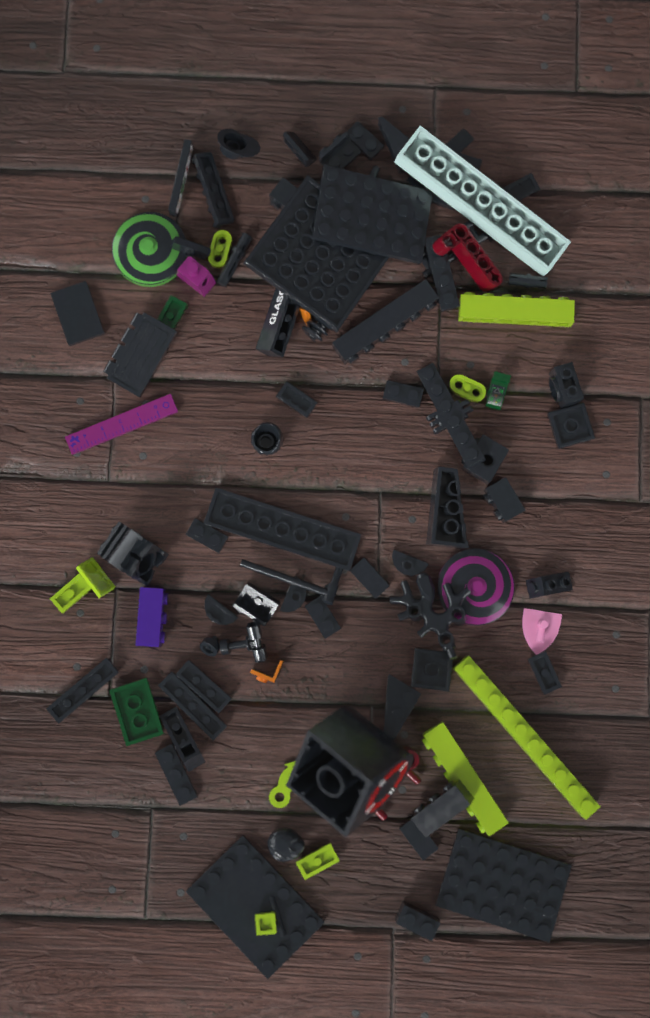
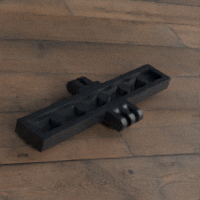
M434 363L416 371L437 410L426 417L428 422L432 421L429 424L431 428L439 425V427L433 430L434 434H438L446 429L448 430L468 469L486 461L465 422V419L469 417L468 413L474 410L472 406L464 409V407L470 404L469 400L467 399L463 402L457 400L454 402Z

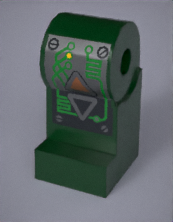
M494 371L485 407L496 410L501 409L511 375Z

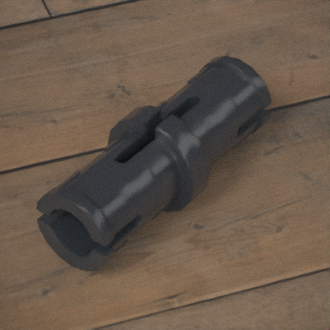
M510 273L508 285L525 286L527 289L529 287L546 289L548 277L531 276L530 273L526 275Z

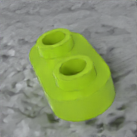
M219 230L213 236L208 260L214 268H222L227 263L232 245V238L229 232ZM225 239L226 243L221 244L220 240ZM221 257V260L217 262L215 261V258Z
M455 375L449 382V388L452 393L471 402H480L486 395L484 385L466 376ZM455 383H461L462 387L456 388ZM474 390L478 391V392H479V395H478V396H474V395L472 394V391H474Z

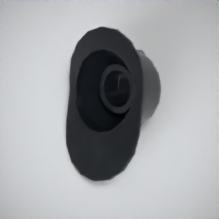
M222 129L218 132L217 139L220 144V150L229 159L236 160L242 157H253L260 152V144L252 137L241 134L233 129Z

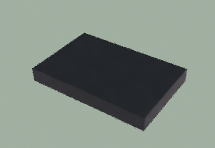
M86 281L50 293L69 347L105 334Z

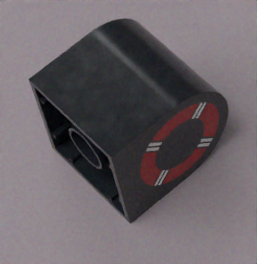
M345 705L308 730L286 786L347 837L381 809L392 797L409 772L413 762V755L351 705Z

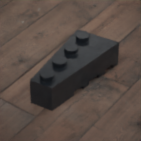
M437 467L433 471L426 545L459 549L469 548L466 538V524H464L463 504L461 503L458 469Z

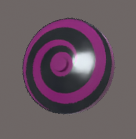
M473 548L455 554L444 564L437 581L438 597L445 611L448 609L449 602L443 589L444 584L450 583L454 594H459L466 587L471 591V594L461 604L467 616L464 624L478 626L494 622L508 610L514 597L515 584L509 566L497 554L485 549ZM458 615L456 619H460L462 616Z

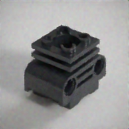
M120 521L112 528L110 535L101 544L97 552L99 556L107 560L114 567L145 586H148L153 579L155 573L153 567L156 566L158 568L169 555Z

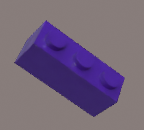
M140 587L136 646L161 647L162 643H165L166 633L163 632V624L167 622V612H164V605L168 604V593H165L166 589Z

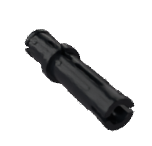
M242 233L236 246H233V252L218 280H216V283L227 288L242 257L246 256L245 252L250 242L253 240L250 235Z

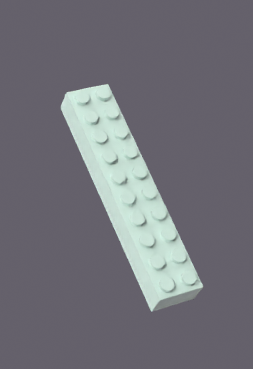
M419 126L395 159L394 163L543 277L551 270L571 243L566 237L422 126Z

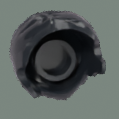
M284 827L274 830L270 834L267 844L273 858L277 861L285 862L295 860L300 856V853L304 850L305 841L295 830Z

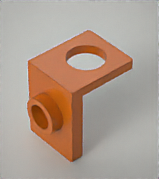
M280 660L273 677L251 669L250 673L256 675V680L267 684V681L274 683L283 660Z

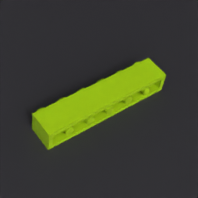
M465 292L459 298L458 321L571 327L574 323L575 300H569L568 297L551 299L549 296L532 298L530 295L513 297L511 294L494 296L492 293L475 295L473 292Z
M441 721L422 734L424 736L422 742L428 750L432 749L435 753L433 759L438 766L442 765L446 770L443 774L448 782L452 781L455 783L460 779L474 797L473 802L466 810L471 817L475 815L479 821L476 825L481 833L486 832L490 836L507 825L508 821L445 724Z

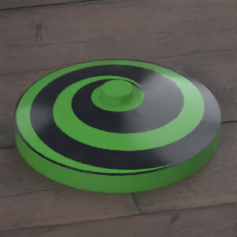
M157 212L136 214L123 222L115 233L112 243L114 262L120 273L134 284L145 287L166 284L177 276L178 268L187 259L183 252L169 248L170 242L176 236L186 239L180 226L164 214Z

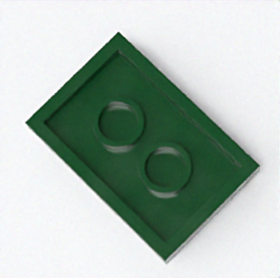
M148 678L109 690L126 746L165 734Z

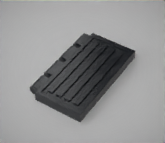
M136 312L130 323L135 326V329L127 328L121 341L126 343L125 347L118 344L111 356L117 360L116 363L109 360L103 372L108 374L107 379L141 398L178 332L145 312L143 315Z

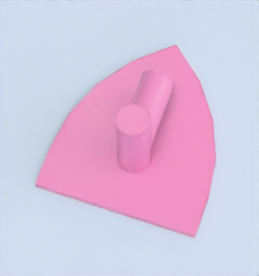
M524 608L522 617L524 637L536 655L546 650L556 638L561 625L562 614Z

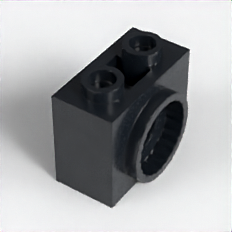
M573 362L556 366L550 371L549 388L554 401L558 402L560 409L576 405L584 399Z
M483 434L480 439L476 437L475 441L483 456L491 458V465H485L482 462L468 469L464 460L461 463L464 464L462 467L463 471L488 485L509 452V449Z

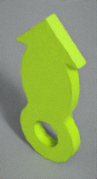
M295 761L284 764L287 768L281 773L278 786L270 791L269 801L276 808H283L290 801V792L292 790L286 784ZM278 792L284 794V800L281 802L275 799V795Z

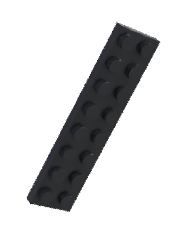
M215 488L204 521L205 525L347 571L351 569L362 535L219 488Z

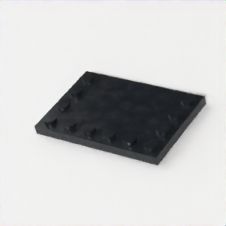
M244 835L186 890V893L267 979L325 923L322 917ZM274 896L286 935L281 937L277 923V934L256 935L255 913L273 912L269 897Z

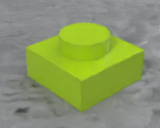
M275 912L255 913L256 935L277 934Z

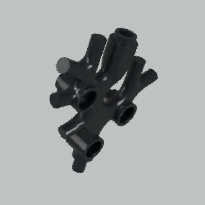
M422 573L417 576L416 583L421 593L420 600L414 599L408 581H402L400 584L404 594L402 596H390V604H403L407 607L406 611L397 614L399 621L410 618L412 621L417 622L423 618L425 623L416 633L423 638L429 631H434L438 635L440 646L444 652H447L449 659L457 658L454 650L456 648L455 639L452 633L449 632V625L451 623L463 625L466 622L467 616L461 604L471 594V591L466 587L459 594H454L450 583L444 584L443 589L449 606L445 612L439 614L432 609L435 599V587L430 575ZM456 616H462L460 619H456ZM445 640H450L448 644L444 643Z

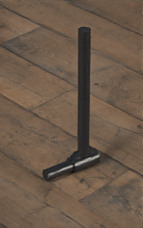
M244 559L240 563V566L320 594L323 602L328 605H333L343 569L336 567L331 583L321 587Z

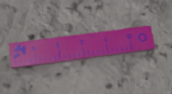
M168 394L65 436L71 454L75 455L173 415L178 410L172 395Z

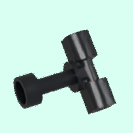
M258 621L247 624L248 636H246V640L230 642L229 639H222L219 642L222 655L231 654V650L247 648L248 651L253 652L255 662L267 660L268 655L265 644H262L260 640L262 631Z

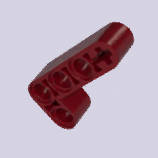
M456 224L434 241V252L437 255L443 256L452 250L482 291L490 292L502 283L501 273L464 224Z

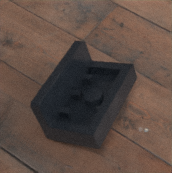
M248 581L232 606L239 613L250 617L254 622L258 621L260 625L266 626L281 602Z

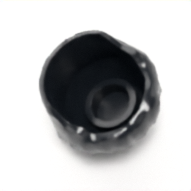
M262 423L251 433V445L259 454L273 455L283 445V433L273 423Z

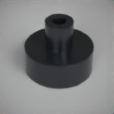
M216 636L204 638L200 644L201 651L208 656H216L220 650L219 639Z

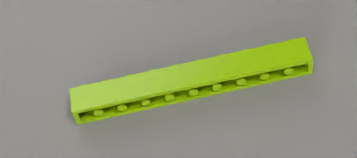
M470 656L464 657L452 668L582 818L587 820L600 808L599 804Z

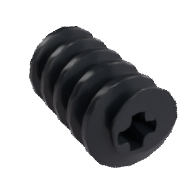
M313 316V321L309 320L307 322L308 327L303 326L302 330L313 342L316 343V339L322 342L321 334L328 336L326 329L333 330Z

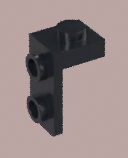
M569 572L526 580L529 599L573 590Z

